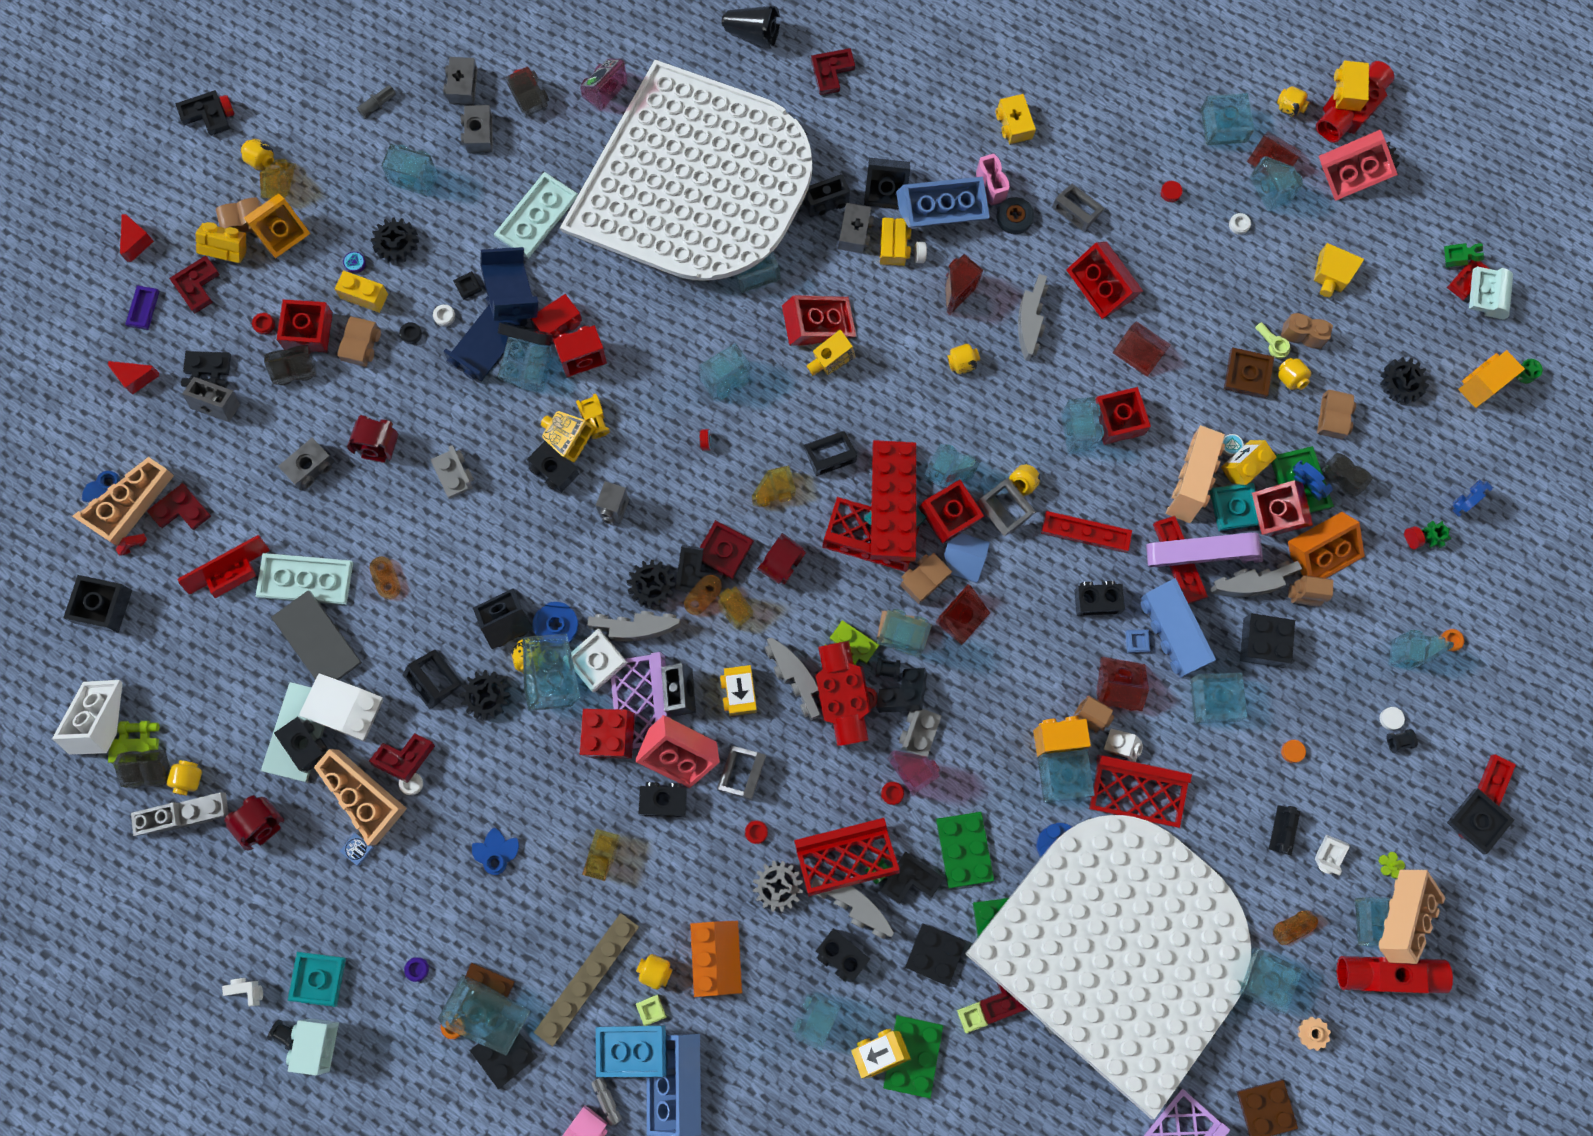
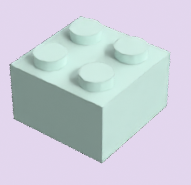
M318 1019L298 1020L291 1033V1039L294 1041L292 1050H289L286 1058V1065H289L287 1072L321 1075L330 1072L339 1022Z

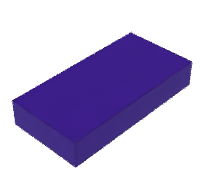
M137 285L125 323L127 327L149 330L160 293L158 289Z

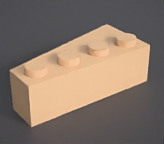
M1202 425L1199 426L1189 446L1184 460L1186 462L1178 477L1180 480L1171 497L1174 500L1166 511L1167 515L1176 516L1177 519L1191 523L1199 510L1207 506L1210 499L1208 490L1212 489L1215 482L1213 473L1217 472L1220 461L1217 459L1225 448V444L1222 443L1225 434Z
M148 457L128 472L121 481L111 485L108 491L99 498L93 499L81 512L78 511L72 517L118 546L122 538L127 536L174 475Z
M329 749L314 767L326 786L338 799L339 805L347 812L355 828L360 831L368 846L377 845L407 809L340 750Z
M1400 870L1398 879L1394 883L1395 890L1393 898L1389 902L1390 909L1388 917L1384 921V932L1379 940V949L1390 963L1417 964L1426 945L1425 934H1430L1433 929L1431 920L1439 915L1440 910L1437 906L1438 904H1443L1446 898L1428 870Z

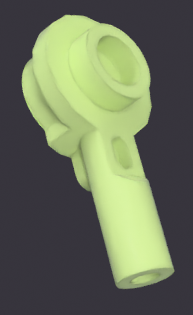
M1262 322L1255 327L1268 341L1269 352L1274 358L1282 359L1290 353V344L1286 339L1281 336L1276 337Z

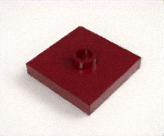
M715 520L700 548H704L702 564L719 573H723L724 576L733 580L754 544V540Z

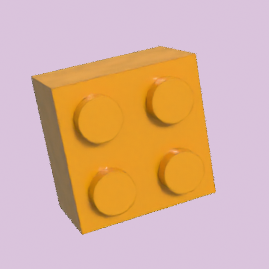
M279 193L243 218L275 258L311 234L285 198Z
M1508 350L1501 355L1495 353L1461 381L1464 385L1458 390L1477 408L1525 370V368Z
M1079 716L1066 717L1061 722H1057L1056 719H1046L1033 730L1037 757L1077 753L1091 747L1087 720H1079Z

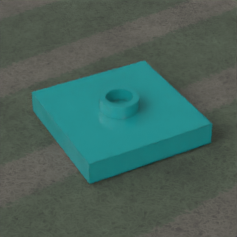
M1254 482L1247 485H1231L1209 490L1218 532L1259 526L1252 492H1256Z
M297 952L287 1001L337 1007L346 958Z

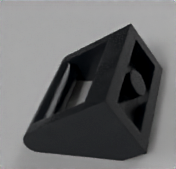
M845 431L803 445L816 477L857 461L856 451ZM843 440L846 452L820 461L816 460L812 451Z
M436 650L409 663L403 673V677L429 710L463 684ZM431 659L452 684L440 692L421 669Z

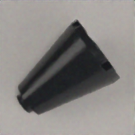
M776 6L728 10L726 14H723L721 23L726 32L764 48L772 49L771 46L775 45L779 34L780 24H776V17L780 18V13Z

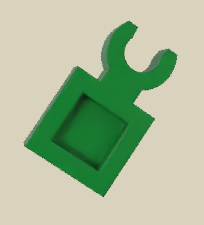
M1467 243L1444 246L1446 268L1468 265V260L1471 259L1473 261L1484 260V252L1476 253L1483 251V244L1478 243L1467 248Z

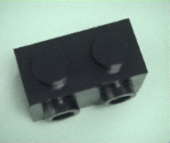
M842 174L809 185L803 200L809 216H822L827 211L845 207L846 203H849L850 190Z

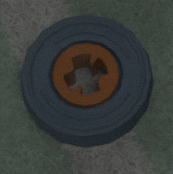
M1008 198L998 207L996 214L997 223L1007 233L1021 234L1027 231L1033 223V207L1023 198ZM1013 212H1016L1018 219H1014V216H1012Z

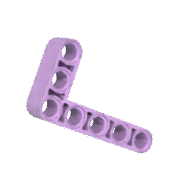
M1242 533L1146 544L1148 567L1240 559L1242 563L1254 561V563L1263 562L1261 538L1258 533Z

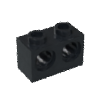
M1115 581L1102 582V585H1093V582H1083L1074 590L1077 616L1121 614L1125 610L1123 584H1115ZM1083 594L1090 595L1093 599V602H1086L1083 598ZM1105 594H1112L1114 596L1115 601H1108L1105 597Z
M834 928L815 950L819 954L816 958L826 967L829 964L837 969L835 974L844 982L848 979L853 982L870 960L868 956ZM829 942H834L838 946V953L835 956L826 954L825 947ZM849 957L854 958L857 963L855 970L851 972L844 968V961Z

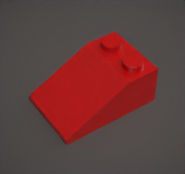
M793 295L782 305L789 345L805 346L823 343L840 329L846 338L856 337L849 297Z

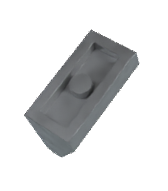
M1073 183L1056 197L1052 206L1055 211L1083 232L1091 226L1105 209ZM1072 193L1095 212L1091 215L1087 214L1066 197Z
M1006 478L977 502L1003 536L1014 532L1036 512L1009 478ZM1004 488L1008 490L1026 513L1017 521L1011 517L995 497Z
M731 746L717 790L752 801L766 755ZM738 753L755 759L744 791L727 787Z

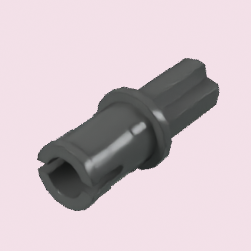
M388 85L376 95L371 94L370 98L356 107V109L366 119L377 109H382V105L394 97L396 92Z

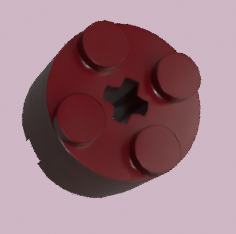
M360 415L355 421L347 448L353 454L356 451L361 453V458L384 463L386 459L391 460L399 434L392 428L393 423L388 420L376 421L367 416Z
M781 533L757 570L776 583L785 585L794 571L791 568L792 565L797 567L806 551L803 550L804 547L784 533Z
M255 795L245 799L242 807L237 811L229 813L224 819L227 823L226 828L242 848L247 851L254 849L252 845L256 843L260 846L266 843L281 829L279 823H284L283 817L266 797L257 798Z

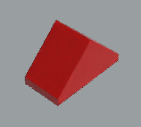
M122 214L120 254L127 262H132L154 241L129 216Z
M108 361L109 368L132 395L159 377V372L152 365Z

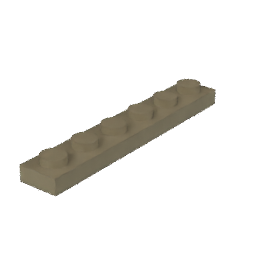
M622 913L618 915L534 1031L537 1036L552 1047L556 1044L639 929L637 924Z

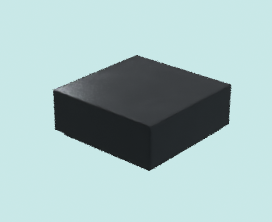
M472 271L453 280L463 300L482 291Z

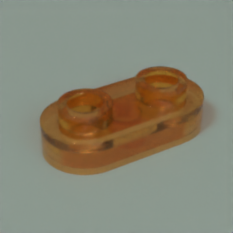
M383 556L373 559L369 568L379 595L387 600L396 598L400 594L401 585L392 562ZM380 564H384V568L382 570H377V567ZM391 584V589L386 591L385 586Z
M714 575L704 576L686 596L684 601L686 611L693 615L701 614L719 595L722 588L720 579ZM711 585L713 586L714 590L708 591L706 589V586ZM697 601L699 606L693 607L691 602Z
M1309 910L1300 911L1287 920L1277 923L1273 930V937L1279 944L1288 945L1311 933L1318 925V918Z

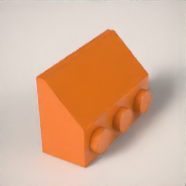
M1344 512L1336 514L1288 541L1290 556L1294 562L1299 561L1302 567L1300 572L1303 576L1327 578L1365 557L1360 522Z
M738 921L690 923L694 997L742 993Z

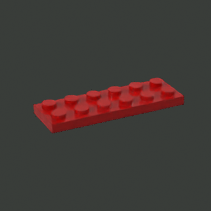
M873 440L870 559L916 560V442Z

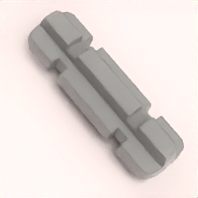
M600 1077L592 1082V1087L595 1092L597 1091L598 1095L596 1096L604 1114L607 1113L606 1118L609 1125L612 1126L619 1123L622 1117L619 1111L615 1109L617 1106L609 1089H606L605 1079Z

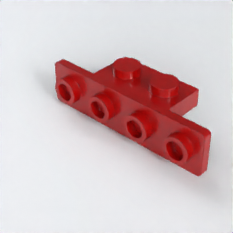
M257 535L178 578V583L188 594H192L208 585L210 593L214 598H217L255 577L256 574L251 561L260 557L263 553L269 552L270 549L263 539Z

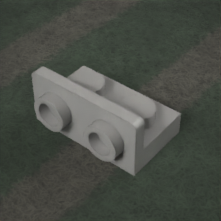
M453 445L449 446L450 451L430 459L449 499L473 489L471 482L474 481L469 468L465 470L462 465L465 459L461 451H456Z
M925 709L909 711L906 722L910 723L908 730H903L899 739V743L902 744L901 750L914 755L924 756L927 759L941 715Z

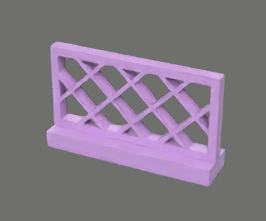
M661 652L625 659L628 662L626 666L630 668L629 672L623 680L616 674L611 678L614 709L624 710L627 707L635 713V720L637 717H640L647 723L639 734L634 730V734L637 737L633 741V749L641 748L642 743L638 742L640 739L644 741L645 738L642 736L653 725L654 721H658L663 715L672 719L671 714L664 712L661 667L666 666L665 655ZM649 661L650 670L645 676L636 671L641 662ZM633 672L642 678L635 689L626 683ZM645 682L652 686V692L647 699L638 692ZM623 685L633 691L625 702L618 697V691ZM636 694L644 700L638 711H635L628 705ZM647 704L651 705L655 712L649 721L640 715Z
M1181 1089L1144 1136H1198V1134H1204L1203 1136H1226L1230 1129L1219 1122L1184 1089ZM1182 1097L1191 1103L1192 1114H1178L1177 1103ZM1174 1108L1175 1114L1168 1115L1170 1111ZM1195 1108L1201 1113L1195 1114ZM1196 1116L1207 1117L1213 1123L1207 1131L1197 1132ZM1167 1117H1175L1177 1132L1163 1133L1162 1121ZM1179 1117H1192L1194 1132H1180ZM1159 1126L1160 1133H1153Z

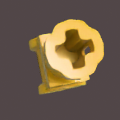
M595 393L593 397L582 401L576 400L582 419L596 427L591 435L592 439H598L609 434L610 429L606 427L603 421V409L597 394Z

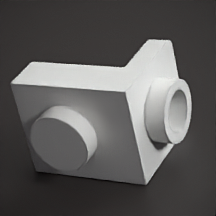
M1110 729L1104 750L1115 755L1127 757L1130 761L1136 762L1137 756L1139 757L1142 753L1143 744L1135 734Z
M1326 835L1315 857L1319 869L1330 875L1332 873L1340 875L1342 872L1340 865L1350 847L1349 844Z
M246 978L230 980L231 985L222 986L223 996L247 993L249 1007L259 1006L260 1000L263 999V989L261 985L258 986V981L246 982Z

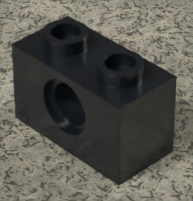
M546 441L527 458L530 465L528 469L536 477L541 475L545 478L546 481L544 483L552 491L557 489L562 493L579 475L578 469ZM551 465L557 466L554 472L546 471Z
M683 663L661 667L664 712L673 716L696 713L693 669Z
M297 716L274 732V734L298 770L306 773L326 754L325 750L328 747L321 738L317 739L313 734L315 728L308 719L304 720ZM307 738V746L304 749H300V741Z
M646 782L645 786H640L638 812L640 816L686 817L687 788L682 787V783H669V787H659L657 782ZM663 793L668 794L670 797L668 804L664 806L657 803L658 796Z

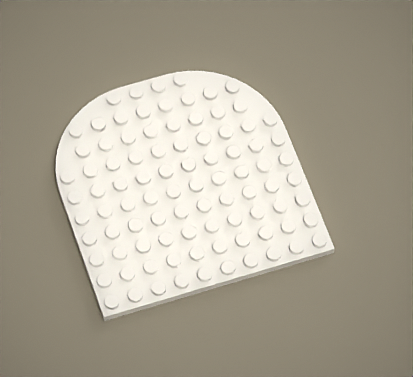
M654 60L560 229L563 233L681 278L717 280L740 274L760 263L774 251L786 234L805 198L812 176V155L807 136L799 122L793 119L783 107L773 101Z
M1107 815L1081 822L1058 837L965 954L1150 1119H1155L1241 996L1250 969L1251 941L1248 924L1236 896L1227 883L1210 866L1176 837L1156 824L1131 816Z

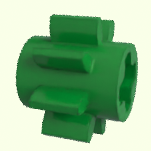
M1431 521L1427 524L1428 527L1422 529L1425 534V541L1429 543V548L1436 544L1441 548L1445 546V542L1451 540L1449 536L1451 528H1447L1443 521L1437 525L1434 521Z

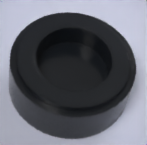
M408 322L402 325L399 335L406 344H415L421 339L422 331L416 323Z

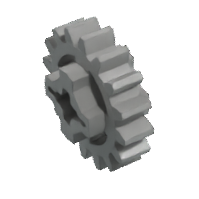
M772 861V867L770 868L764 864L765 871H757L760 879L753 880V883L758 885V888L753 889L754 893H759L756 901L763 900V908L770 905L771 912H774L776 907H779L780 911L784 912L785 905L790 909L793 908L791 901L798 902L799 899L796 897V894L803 893V890L798 888V885L803 884V881L796 879L800 874L799 871L793 873V865L791 864L786 868L785 861H782L780 866H777L776 862ZM777 871L776 876L771 880L764 879L770 872ZM785 873L791 877L793 885L786 882L784 878ZM777 880H780L781 885L789 889H781L779 893H775V888L767 885V883L774 884ZM762 888L770 891L772 895L771 901L766 898ZM783 894H792L786 901L779 902L780 896Z

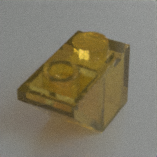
M276 159L260 172L261 197L271 199L278 193L284 198L288 196L296 163H290L286 159Z
M789 465L766 472L752 495L753 506L765 507L771 504L770 501L779 500L780 502H786L791 500L792 496H795L796 489Z
M736 586L731 590L727 588L719 595V611L736 630L753 616V610Z
M596 829L582 875L606 881L621 838L619 835Z

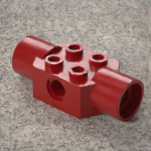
M1374 61L1369 65L1368 101L1361 111L1336 109V100H1334L1333 94L1323 107L1325 114L1316 123L1317 132L1332 143L1338 142L1346 132L1355 134L1388 96L1385 90L1395 78L1391 67L1381 61Z
M850 641L818 647L822 670L815 676L824 721L833 723L837 746L869 740L864 717L871 712L863 666L854 664Z
M1340 956L1337 962V980L1342 990L1448 994L1453 985L1451 966L1444 959H1419L1417 964L1390 963L1386 957Z

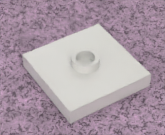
M599 628L565 657L566 661L593 693L628 663Z

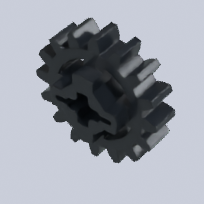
M392 217V222L384 219L385 225L377 224L379 230L372 231L375 238H371V242L374 245L372 247L375 253H377L380 259L385 258L387 263L393 259L395 264H398L399 259L406 262L407 255L413 257L411 251L418 250L416 243H419V239L416 236L418 234L415 228L412 227L410 222L405 223L403 218L397 222L395 217Z
M1401 357L1398 361L1394 359L1384 367L1385 371L1380 375V377L1384 378L1380 385L1386 386L1383 392L1390 393L1389 399L1396 397L1397 403L1403 399L1405 404H1408L1410 401H1417L1426 393L1425 389L1429 387V384L1426 383L1429 376H1424L1423 374L1426 368L1420 369V362L1413 364V358H1410L1407 362L1404 357Z
M652 559L650 565H647L645 561H642L641 568L635 565L636 572H629L632 580H627V585L631 586L628 589V593L634 594L632 600L634 602L640 600V607L647 603L649 609L652 608V604H656L659 608L661 601L667 604L668 599L666 596H673L674 594L670 589L676 587L674 582H670L675 579L674 574L668 575L670 568L666 567L663 569V562L660 561L658 565H655ZM661 574L666 580V586L659 580ZM652 580H654L656 586L651 585L650 588H648L647 582L651 583ZM636 583L643 587L641 594L636 588ZM657 593L660 594V595L657 596V597L650 598L651 595H654V594H657Z
M484 670L482 676L475 672L474 679L467 677L469 684H462L466 691L460 693V697L465 699L461 705L463 707L469 706L466 712L468 714L474 712L473 717L476 719L482 715L485 721H487L488 715L495 719L497 711L503 714L502 706H509L505 699L511 697L509 692H505V690L510 688L509 685L502 684L505 679L502 676L497 679V673L494 671L489 676L487 670ZM485 681L484 684L476 686L478 683ZM496 684L500 689V696H498L494 691ZM482 692L490 694L489 698L485 697L484 699L480 695ZM471 695L476 698L475 706L472 704ZM496 704L494 707L486 710L487 706Z

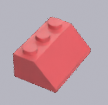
M1381 129L1319 156L1335 201L1398 175Z
M665 715L648 729L636 757V763L678 783H682V785L691 788L720 763L716 741Z

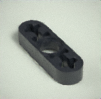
M499 322L497 333L535 344L551 346L553 337L551 333L510 322Z

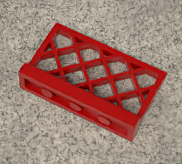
M837 497L822 548L907 572L910 561L870 559L871 535L866 528L870 524L867 522L863 523L858 514L863 511L870 512L871 506ZM839 504L849 506L852 513L842 517L838 511ZM855 517L859 526L849 529L845 521ZM839 523L842 524L846 531L842 534L831 532L832 527ZM919 527L916 529V538L919 531ZM862 529L867 538L864 540L855 539L852 533Z
M1097 755V768L1089 809L1136 817L1149 822L1180 828L1188 783H1191L1192 774ZM1102 769L1111 771L1115 777V780L1106 786L1100 779ZM1115 772L1122 773L1123 775L1118 777ZM1131 775L1138 784L1127 791L1121 780ZM1138 777L1146 779L1141 782ZM1150 780H1155L1161 789L1149 795L1143 785ZM1118 782L1125 793L1114 800L1107 789ZM1161 782H1165L1168 784L1163 787ZM1173 784L1181 786L1180 796L1174 800L1171 799L1166 791ZM1141 787L1147 798L1136 804L1130 793ZM1105 791L1111 802L1105 807L1096 806L1097 796ZM1163 792L1169 803L1159 809L1152 798ZM1126 796L1134 806L1127 812L1121 811L1117 805V802ZM1150 801L1156 812L1150 816H1144L1139 807ZM1112 805H1114L1117 810L1111 809V808H1109V807H1111ZM1171 805L1176 811L1175 822L1166 820L1161 813ZM1137 810L1139 814H1134L1131 812ZM1159 814V816H1160L1162 819L1153 818V817H1155L1156 815Z
M884 818L794 840L808 896L900 873ZM884 838L886 843L882 851L871 846L874 840ZM859 845L864 849L857 856L849 852L852 846ZM836 850L842 853L837 862L826 857L830 851ZM868 850L878 855L873 864L863 859ZM814 856L819 860L814 868L805 864L803 858ZM845 856L856 861L851 870L840 865ZM883 857L891 861L893 867L882 869L877 865ZM823 862L833 866L828 875L818 871ZM860 863L870 868L867 874L860 875L855 872ZM837 869L847 873L844 880L837 881L832 878ZM814 875L824 879L821 886L811 888L810 881Z

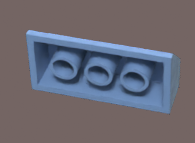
M983 177L906 184L896 191L899 212L909 228L990 218Z
M1176 578L1141 597L1142 610L1144 613L1149 614L1152 620L1150 622L1151 628L1155 634H1159L1162 640L1160 642L1161 648L1165 654H1169L1172 660L1170 665L1175 674L1182 678L1216 661Z
M666 1034V1076L647 1077V1136L701 1135L700 1034Z

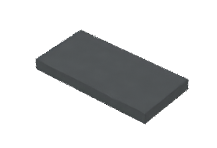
M306 591L271 616L315 680L319 673L339 680L362 663L311 591Z

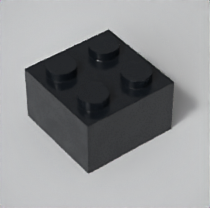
M77 575L63 618L77 625L119 633L132 590L120 583Z
M1250 613L1243 618L1240 661L1280 668L1291 665L1295 620Z

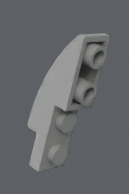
M1041 274L1037 277L1033 292L1025 290L1019 308L1018 335L1021 351L1026 361H1030L1032 355L1036 356L1040 345L1036 341L1038 337H1042L1045 325L1042 324L1044 316L1040 315L1043 304L1039 302L1041 297H1045L1048 285L1045 284L1047 276Z
M1289 561L1277 565L1278 569L1272 572L1270 569H1266L1257 574L1255 569L1248 572L1246 569H1242L1234 573L1235 577L1231 579L1223 577L1214 581L1215 585L1210 589V592L1228 597H1251L1271 593L1286 585L1283 578L1297 573L1302 567L1299 561L1291 564Z
M641 611V614L635 613L634 622H630L631 619L626 617H617V620L608 619L607 615L595 614V617L589 616L587 626L591 630L599 628L601 631L609 632L608 637L610 641L627 642L647 640L665 635L680 628L681 622L673 614H663L662 617L654 616V613L650 611Z
M768 638V646L764 648L768 658H773L777 665L773 668L778 680L783 679L784 684L793 680L794 683L791 684L795 696L800 695L803 704L800 705L804 717L809 716L811 721L819 718L820 713L812 697L818 694L819 691L813 677L803 663L788 648L775 639Z
M220 792L180 803L173 802L131 813L133 836L184 828L226 817L229 814L226 793Z
M814 878L811 888L821 886L823 881ZM848 886L816 894L823 899H826V896L835 899L834 904L845 910L848 906L852 909L848 917L852 918V924L862 929L866 925L874 929L872 934L884 940L886 936H893L894 932L882 913L866 896L854 887Z

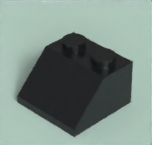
M869 157L864 206L899 209L896 191L903 185L909 184L910 162Z
M514 588L473 607L480 629L491 649L502 647L507 642L517 637H522L533 630Z

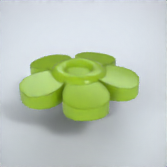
M1389 852L1388 857L1381 855L1378 860L1381 865H1385L1380 868L1381 873L1385 876L1390 874L1394 879L1398 878L1399 871L1405 868L1402 860L1396 861L1398 856L1395 852Z

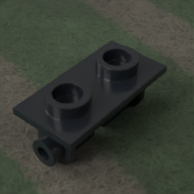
M1277 806L1269 850L1292 856L1301 812L1296 807Z

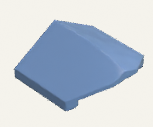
M963 533L949 541L944 557L947 567L952 571L951 575L977 583L990 542Z

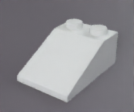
M319 673L299 716L365 742L381 707L383 697Z
M121 680L83 682L52 739L69 755L107 753L117 734L123 682Z

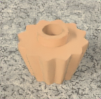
M1309 1017L1307 1020L1304 1019L1298 1027L1299 1032L1297 1035L1300 1038V1042L1309 1050L1315 1049L1318 1051L1320 1048H1325L1326 1043L1330 1041L1329 1034L1331 1032L1327 1029V1023H1323L1320 1018ZM1314 1029L1316 1032L1315 1038H1313L1312 1031Z

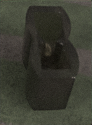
M527 66L506 76L505 81L525 118L547 108L548 95L544 89L540 90L537 84L539 79L534 70L531 71Z
M309 345L296 346L287 350H277L269 352L264 356V363L273 385L279 384L283 386L291 383L293 380L307 381L316 375V365Z
M1335 453L1321 469L1327 481L1338 484L1343 492L1353 497L1363 492L1373 479L1367 470L1360 466H1355L1351 459L1341 453Z
M164 750L120 753L113 763L120 786L132 789L142 785L160 787L167 784L171 769Z

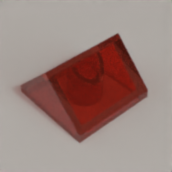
M1267 131L1247 162L1282 183L1303 152Z
M1136 321L1112 353L1148 377L1171 344Z
M967 584L941 613L936 624L962 645L990 612L972 586Z

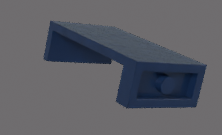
M524 247L481 250L480 267L494 321L537 318L539 302L537 296H532L523 263Z
M488 296L485 298L488 306L451 352L448 349L443 351L447 358L446 362L455 369L458 367L463 369V373L473 381L476 378L482 382L515 340L513 337L497 333L499 322H510L526 326L528 323L527 319L494 321Z

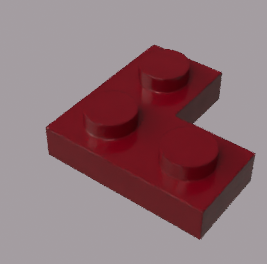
M851 48L811 55V63L819 94L825 95L840 92L837 74L855 70Z
M205 255L169 279L195 314L213 303L202 286L220 274Z
M183 483L147 510L148 514L162 529L179 515L193 530L211 517L209 512Z
M414 733L401 751L382 743L369 762L372 766L408 783L434 749L435 745L432 741Z
M998 983L1000 993L979 1001L987 1024L1025 1011L1027 1008Z

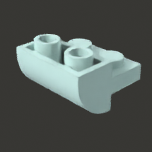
M1478 266L1474 268L1472 272L1469 309L1482 311L1484 316L1502 320L1508 318L1510 314L1513 273L1505 268L1497 271Z

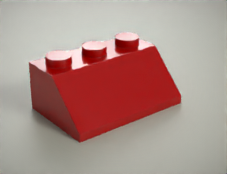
M1096 242L1066 269L1101 319L1129 304L1143 292L1108 242Z

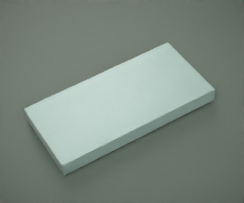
M544 172L497 229L494 237L511 248L524 247V257L529 259L574 203L578 194Z
M263 553L255 597L294 601L309 590L319 603L347 605L353 561Z
M289 683L274 732L297 716L306 720V718L299 716L312 687ZM309 720L315 728V731H313L317 739L322 738L325 726ZM273 732L261 771L308 782L311 770L306 773L299 771ZM307 738L300 741V749H304L307 746Z

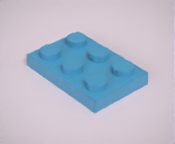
M666 1025L596 1027V1077L666 1076Z

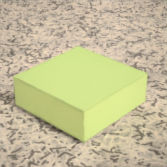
M659 995L636 1003L644 1026L666 1018Z
M979 1002L957 1010L965 1033L988 1025Z

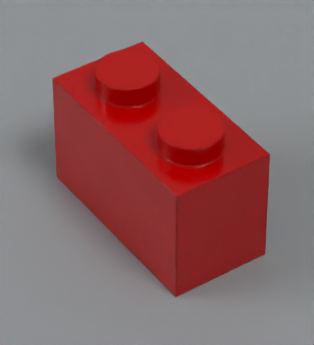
M566 294L538 311L537 318H530L535 329L553 334L552 342H554L553 339H556L567 330H575L582 321L580 312Z

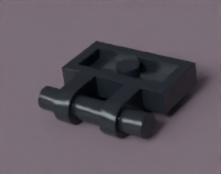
M185 351L183 372L191 374L190 378H182L181 386L187 387L193 377L200 379L201 374H208L211 377L202 380L227 388V380L220 379V375H229L231 354L229 352Z

